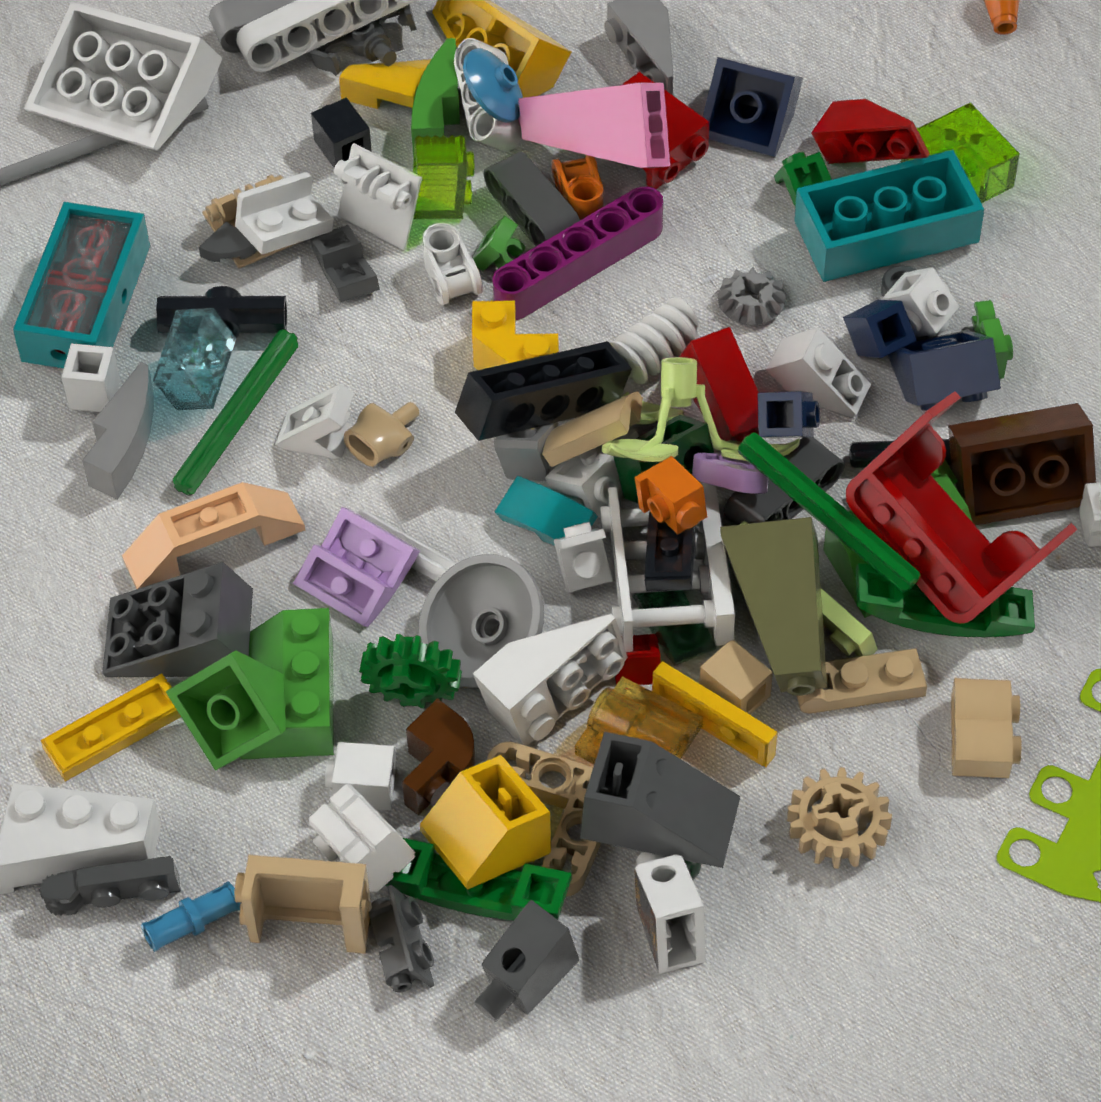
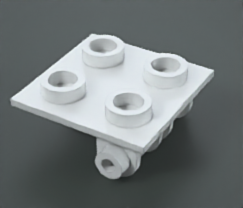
M353 143L349 159L347 161H338L334 168V175L338 176V181L344 184L337 216L402 250H406L422 177Z

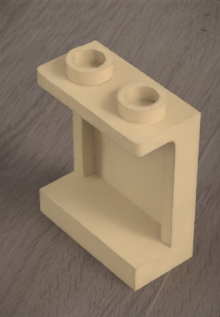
M248 855L245 873L238 872L234 897L235 902H241L240 925L247 926L250 942H261L263 924L267 919L342 925L346 952L366 954L371 922L369 911L372 909L366 864Z

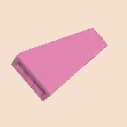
M634 83L518 98L520 111L518 121L521 127L522 140L639 168L670 166L664 83Z

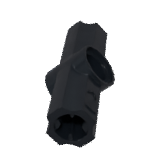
M217 286L209 289L205 296H159L157 298L158 333H203L211 341L226 343L235 340L240 333H277L282 329L287 331L286 296H241L236 289L227 286Z

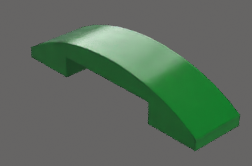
M858 563L856 566L857 607L889 623L921 632L957 637L1016 636L1032 633L1035 629L1032 590L1010 587L973 620L967 623H955L945 618L917 585L908 592L902 593L870 565Z
M403 838L415 852V858L399 873L394 872L393 878L385 885H393L405 895L436 906L502 920L514 921L526 904L532 900L558 920L572 875L570 872L525 863L522 872L511 870L467 890L441 856L436 854L434 844Z

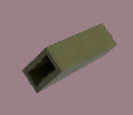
M812 517L720 527L721 538L780 691L801 696L811 694L815 689L827 688L818 537Z

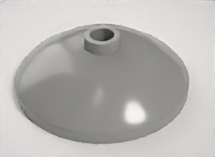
M481 554L466 558L443 573L429 591L420 614L419 636H421L422 643L425 644L432 641L439 642L438 649L440 651L451 649L453 651L452 659L461 661L460 670H462L459 687L479 689L473 673L507 643L542 633L544 602L541 590L530 572L510 558L496 554ZM500 624L496 634L492 635L495 626Z

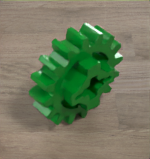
M396 634L395 641L381 636L379 637L378 644L369 642L366 651H363L359 672L362 673L360 681L364 684H370V693L381 692L384 695L383 700L386 702L395 698L400 700V705L403 707L418 706L419 708H425L426 702L430 701L433 703L437 698L440 701L443 698L447 700L454 699V693L459 691L462 674V670H460L461 661L452 659L453 651L451 649L440 651L438 649L439 642L432 641L425 644L422 643L421 636L415 635V637H404L402 634Z

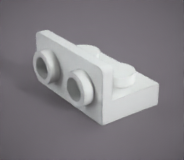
M303 172L239 193L235 227L263 255L331 232L334 218L311 196L313 177L308 172Z
M629 429L627 434L616 439H636L639 435L636 430ZM602 445L558 464L545 477L551 490L582 498L586 508L595 512L598 516L597 518H600V506H608V488L617 487L618 498L623 494L614 457L602 453Z

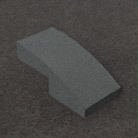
M349 225L333 229L329 233L310 239L318 262L340 303L380 290L377 275L364 258L361 242Z

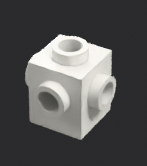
M933 267L904 273L881 299L903 302L915 337L926 335L928 337H935L947 329L950 324L948 320L960 307L951 295L948 286L941 280Z

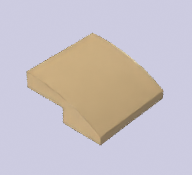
M633 392L554 428L546 439L542 455L549 465L553 467L627 434L630 426L640 422L642 396L639 392Z

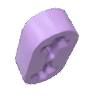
M715 453L694 454L692 475L698 481L742 493L761 494L767 492L769 479L748 461L730 459Z

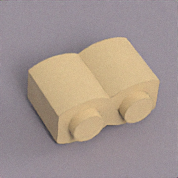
M954 678L951 692L952 776L1009 778L1012 764H1020L1022 751L1021 736H1013L1012 723H1019L1020 696L1012 695L1011 680Z

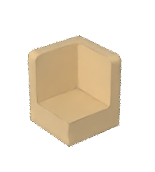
M731 640L700 666L699 684L746 713L752 714L771 697L773 671L737 642Z

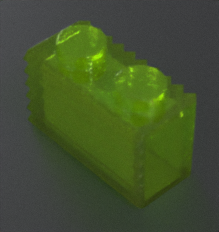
M418 135L415 138L413 173L421 176L422 180L413 219H463L464 205L471 204L472 201L471 180H467V177H474L475 163L474 152H466L465 137L459 135L457 138L453 135L449 138L445 135L440 138L437 135L432 138L428 135L424 138Z

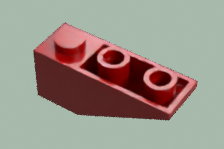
M867 99L833 101L811 132L828 164L927 158L930 154L913 121Z

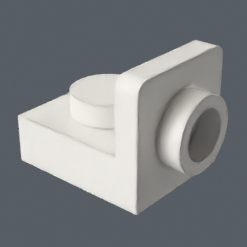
M590 522L564 528L565 537L554 539L567 592L613 581L602 538H606L604 529H591Z

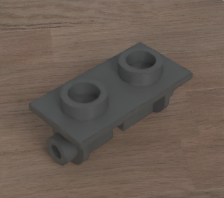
M389 885L387 888L390 899L378 898L371 903L372 909L369 911L376 944L380 947L391 942L395 944L379 952L386 984L392 986L394 992L409 990L412 987L411 981L416 979L421 980L429 987H433L435 985L430 967L434 966V958L430 947L421 936L419 925L423 923L421 910L413 897H406L393 885Z

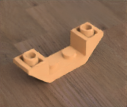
M241 482L159 513L125 551L122 558L136 589L180 576L177 557L253 528L256 529L263 545L266 546L305 531V525L288 492Z

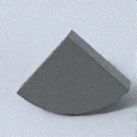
M225 222L199 246L200 257L213 262H220V259L239 256L240 260L258 251L236 227L228 222Z

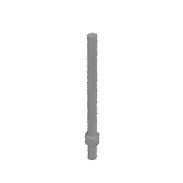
M205 97L188 116L209 109ZM95 133L0 169V186L122 140Z

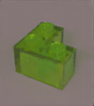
M971 102L917 128L930 153L929 155L954 150L981 203L1014 187L1020 153ZM901 159V162H905V161H909V160H913V159Z

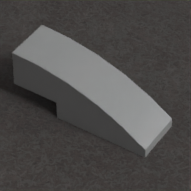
M140 362L92 422L97 442L82 460L88 486L117 500L131 481L143 457L151 431L154 412V391L149 366L143 362Z

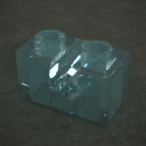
M213 308L176 310L153 382L176 410L214 409L236 337Z

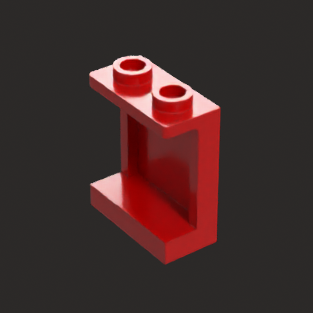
M638 72L622 85L655 82L641 72ZM664 90L670 166L642 168L646 172V186L658 189L664 183L673 181L682 169L691 162L700 160L709 148L710 122L666 90Z

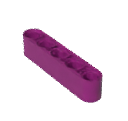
M647 186L635 188L500 267L492 277L493 300L515 301L516 321L520 320L652 242L661 235L663 230V196L655 188Z

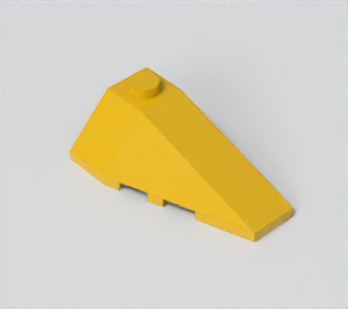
M437 0L432 10L447 38H456L457 48L463 40L474 38L503 51L506 54L509 66L517 75L523 98L539 96L553 88L571 54V51L490 0Z

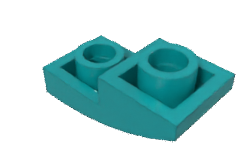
M520 476L515 478L495 510V513L502 521L535 532L543 542L554 546V539L565 537L564 528L590 522L592 527L598 517L595 512L576 501Z

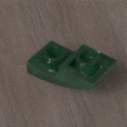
M683 590L634 593L632 596L638 609L691 606ZM704 623L649 627L652 634H655L658 644L674 666L713 651L717 647L708 628H705Z

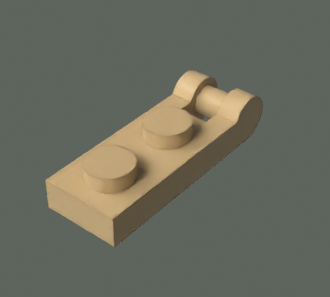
M917 648L827 661L826 678L830 689H815L811 694L797 695L800 710L803 713H819L926 696L927 684Z

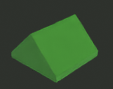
M237 650L166 691L215 771L286 731L284 674Z

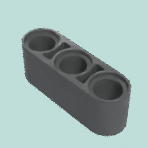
M520 151L484 169L483 176L489 192L535 246L580 221L573 207L524 152Z
M814 437L800 439L799 446L784 456L825 492L837 482L845 467L843 460ZM769 480L766 493L750 494L735 491L725 504L723 512L734 524L740 525L743 521L752 524L788 520L794 518L804 509Z

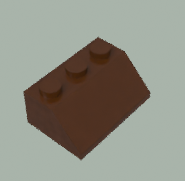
M1079 403L948 425L951 466L958 480L956 483L957 491L967 504L974 525L1078 508L1083 499L1085 484L1096 483L1093 424Z

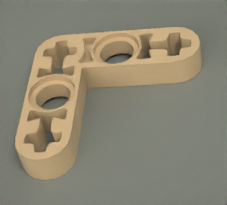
M507 741L497 744L488 753L487 760L502 755L507 762L509 760L516 761V766L511 767L541 802L565 809L551 841V853L544 857L542 867L561 871L567 860V853L572 855V880L566 897L576 894L584 886L601 845L600 842L590 840L575 841L567 835L570 827L582 824L584 797L593 767L516 742ZM533 765L531 780H527L526 773H530V766ZM556 771L561 773L566 778V781L557 788H547L541 784L539 779L546 772Z

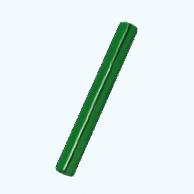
M282 329L274 336L173 477L174 488L178 492H183L187 496L193 495L298 348V337L294 333H289Z
M751 433L743 439L738 447V452L742 457L900 592L906 593L916 585L921 576L917 569L757 433Z

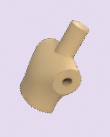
M408 402L390 414L378 405L370 403L361 411L356 423L345 431L344 443L359 461L371 467L387 458L401 456L414 441V436L405 426L419 416V409L413 402Z

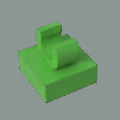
M505 215L485 233L472 257L477 268L482 272L493 262L499 269L513 259L508 256L507 252L517 258L526 249L520 240L511 238L518 225Z

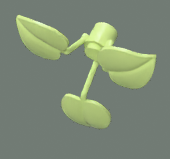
M683 357L662 359L661 404L657 405L642 401L640 422L636 424L658 422L655 436L649 441L616 439L602 445V453L637 461L661 462L670 456L676 457L678 455L677 445L662 444L666 423L679 414L684 415L683 410L672 407L691 406L692 398L697 397L703 418L708 425L713 447L721 450L722 457L747 461L738 452V447L742 442L724 441L719 437L705 397V385L697 384V360ZM626 392L622 397L629 395L630 393ZM800 438L787 444L770 445L781 455L785 456L799 446Z

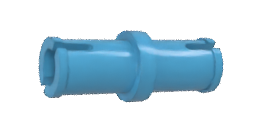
M228 881L194 900L187 897L178 902L179 907L149 922L142 923V932L150 948L156 952L161 947L191 932L196 936L205 931L206 925L234 911H239L241 902H235L234 886Z

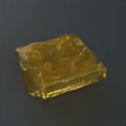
M622 677L614 689L610 687L605 688L596 699L587 720V728L575 744V755L595 764L604 732L652 741L681 759L703 727V717Z

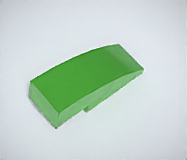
M447 38L434 54L417 87L411 119L413 157L445 155L444 125L460 124L458 79L454 66L456 38Z

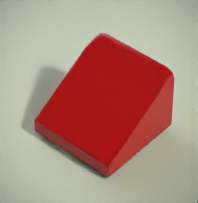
M633 635V651L626 652L628 658L624 661L620 672L615 676L617 687L652 685L653 671L661 663L657 635Z

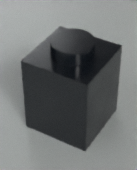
M347 97L311 112L314 141L334 168L338 161H347L349 159L353 143L372 152L370 128Z

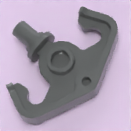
M410 4L310 51L315 67L331 72L335 76L341 72L339 67L341 63L340 57L337 53L328 54V52L343 45L352 48L356 55L365 56L372 62L380 60L386 66L394 64L397 55L391 49V41L385 35L381 24L386 19L399 15L397 18L399 24L403 26L409 25L411 31L417 30Z

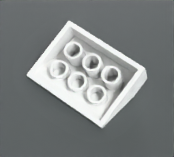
M71 1L24 109L33 114L158 151L207 95L222 57L200 37Z

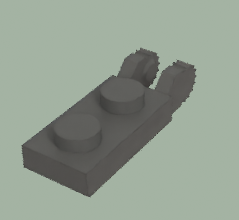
M171 856L76 869V871L58 873L56 876L52 874V876L42 879V884H39L41 887L39 889L40 895L44 899L45 906L50 911V914L54 913L55 916L57 914L60 916L62 914H76L84 904H92L96 907H111L119 904L122 899L140 897L143 900L153 901L163 899L169 893L181 892L179 874L174 859Z

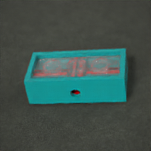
M63 202L13 328L21 362L64 369L71 343L104 347L114 346L151 247L143 213Z

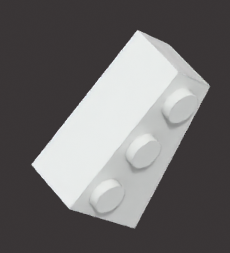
M13 783L0 830V895L15 892V887L42 883V879H46L47 876H52V874L56 876L58 873L76 871V869L154 858L161 829L154 799Z

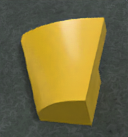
M431 59L395 62L390 66H386L383 63L349 65L339 76L341 99L347 97L352 103L375 109L380 107L383 100L412 108L417 87Z

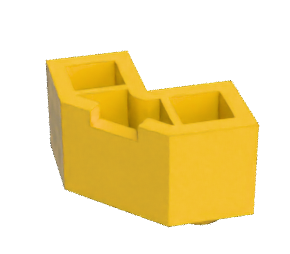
M472 301L473 362L477 370L559 352L558 333L516 334L515 301Z

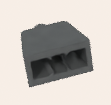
M530 900L483 960L482 967L490 984L474 1001L475 1006L494 1022L498 1021L512 1003L526 1014L531 1012L580 960L569 928L534 901Z

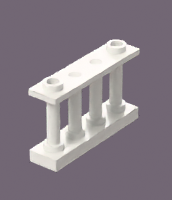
M700 482L704 487L707 518L696 525V527H699V533H695L694 556L695 560H703L704 566H698V571H693L692 589H699L700 593H708L709 600H703V605L631 610L630 594L663 592L646 591L644 575L627 576L626 560L646 559L647 541L623 542L622 527L648 526L649 511L643 513L639 508L620 510L617 487L608 488V506H600L601 528L604 529L605 533H610L618 598V606H611V614L616 618L620 634L622 633V641L626 652L633 651V628L704 623L705 628L713 627L715 646L725 645L729 641L734 640L735 612L725 545L720 533V527L722 526L715 485Z

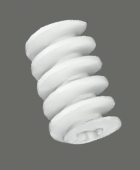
M671 297L666 304L658 306L652 314L644 316L639 323L633 324L627 332H622L614 341L609 343L632 368L629 377L638 384H645L648 380V373L657 375L661 371L660 364L662 359L672 358L673 355L679 357L689 342L698 338L696 330L699 327V321L690 304L679 297Z

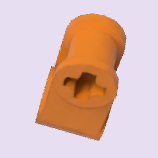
M585 155V158L561 162L559 159L551 161L555 188L573 207L580 220L604 207L603 184L599 176L595 157Z

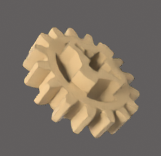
M844 767L839 768L837 777H830L825 769H821L818 782L806 776L803 779L802 790H793L791 805L788 806L787 821L790 822L789 836L790 839L800 838L798 851L801 854L811 849L815 851L814 863L820 864L825 857L832 858L833 868L839 869L841 859L848 858L851 865L857 867L859 866L860 854L863 853L866 857L873 859L876 856L877 845L885 846L888 836L887 830H890L892 814L888 813L889 798L878 797L880 785L877 782L865 786L863 784L864 773L859 771L851 779L846 777ZM816 801H821L820 804L813 805ZM871 822L868 829L862 835L858 836L857 832L865 830L866 824Z

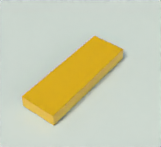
M663 661L653 671V699L761 766L767 767L774 759L778 735L776 730Z
M162 673L40 740L44 751L65 782L181 717L166 693L172 686Z

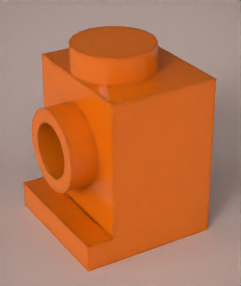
M673 456L635 476L639 509L643 513L650 510L658 522L662 523L664 521L677 534L696 526L700 521L707 518L703 485Z

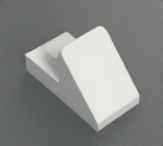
M339 384L288 410L276 445L284 450L332 459L341 458L346 446L344 443V433L351 428V425L347 422L350 416L348 409L354 393L343 384Z

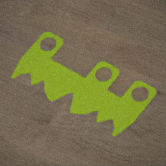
M1095 669L1090 673L1080 693V700L1084 705L1101 712V703L1096 701L1092 695L1094 684L1101 681V669ZM1101 757L1089 781L1056 766H1044L1030 789L1029 797L1035 804L1069 818L1057 843L1024 828L1016 827L1011 829L997 853V861L1002 867L1061 894L1101 902V890L1098 888V882L1094 877V872L1101 870ZM1051 777H1060L1067 780L1072 787L1070 799L1063 803H1054L1047 800L1042 793L1044 781ZM1026 839L1034 842L1040 850L1038 862L1032 866L1016 864L1009 854L1010 846L1015 841Z

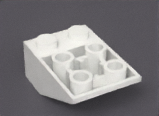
M607 614L507 643L473 673V676L489 713L520 744L528 746L534 740L538 741L546 737L553 729L555 722L568 710L579 708L589 697L590 691L600 682L616 676L628 657L616 618L612 614Z

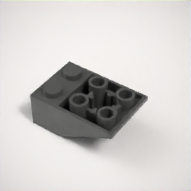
M220 562L111 597L102 674L105 677H156L162 673L165 677H190L235 650L248 656L253 588L224 562Z
M604 732L584 797L580 839L667 857L679 855L686 861L723 868L740 796L652 741Z

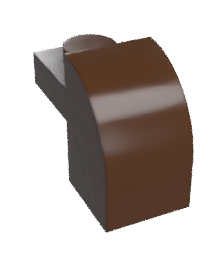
M438 698L406 728L408 753L421 763L402 781L404 805L418 816L430 804H436L459 772L476 765L474 737L470 726L462 716Z

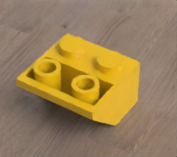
M502 755L459 772L420 823L421 833L430 844H434L437 853L467 890L551 853L550 811Z

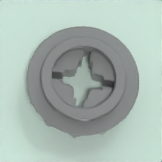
M754 267L748 273H742L736 269L731 278H723L721 288L718 291V303L723 313L733 321L745 325H760L770 322L782 312L785 306L786 293L783 290L782 280H774L770 271L763 274L757 273ZM745 289H750L753 293H759V302L751 295L745 296Z

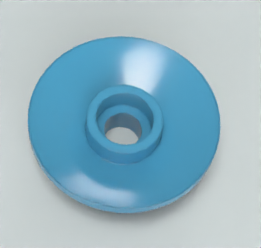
M477 48L470 51L463 61V73L467 86L475 100L490 116L501 122L511 123L520 117L518 98H523L515 71L488 50Z

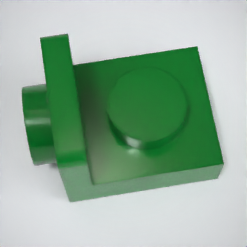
M804 152L793 154L782 161L783 166L774 175L777 184L785 183L794 206H796L797 188L832 180L820 152L807 157Z

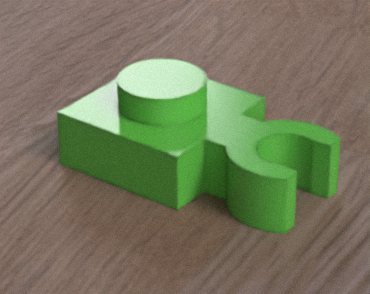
M991 300L974 302L977 315L972 316L974 331L993 338L999 379L1004 378L1007 360L1013 359L1011 337L1009 334L1004 335L1000 320L995 316V309Z

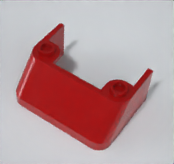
M954 391L928 409L849 482L846 488V501L852 512L868 529L920 572L921 576L916 585L942 615L955 623H967L979 615L1078 529L1070 523L1041 549L1027 535L1019 531L1004 532L993 542H989L931 476L943 464L946 457L944 441L931 425L961 398Z

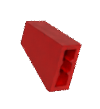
M727 327L690 341L679 357L697 360V384L705 385V397L719 437L724 441L742 442L751 433L759 435V392L731 328ZM697 397L692 398L701 412Z

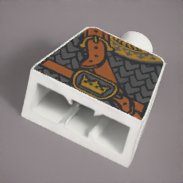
M642 852L637 857V866L634 868L636 906L658 973L662 974L705 963L704 905L682 856L672 855L665 857ZM678 917L677 923L669 928L667 920Z

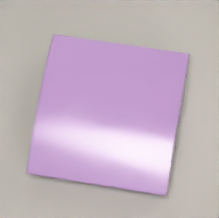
M342 507L322 545H313L293 584L362 626L369 627L404 580L420 550L354 511Z

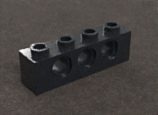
M606 341L468 372L455 414L478 441L580 417L620 399L632 368L613 346Z

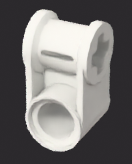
M435 223L429 226L424 231L422 237L424 266L441 306L448 304L451 298L470 292L474 295L481 294L483 287L478 268L474 260L470 258L459 231L447 223Z

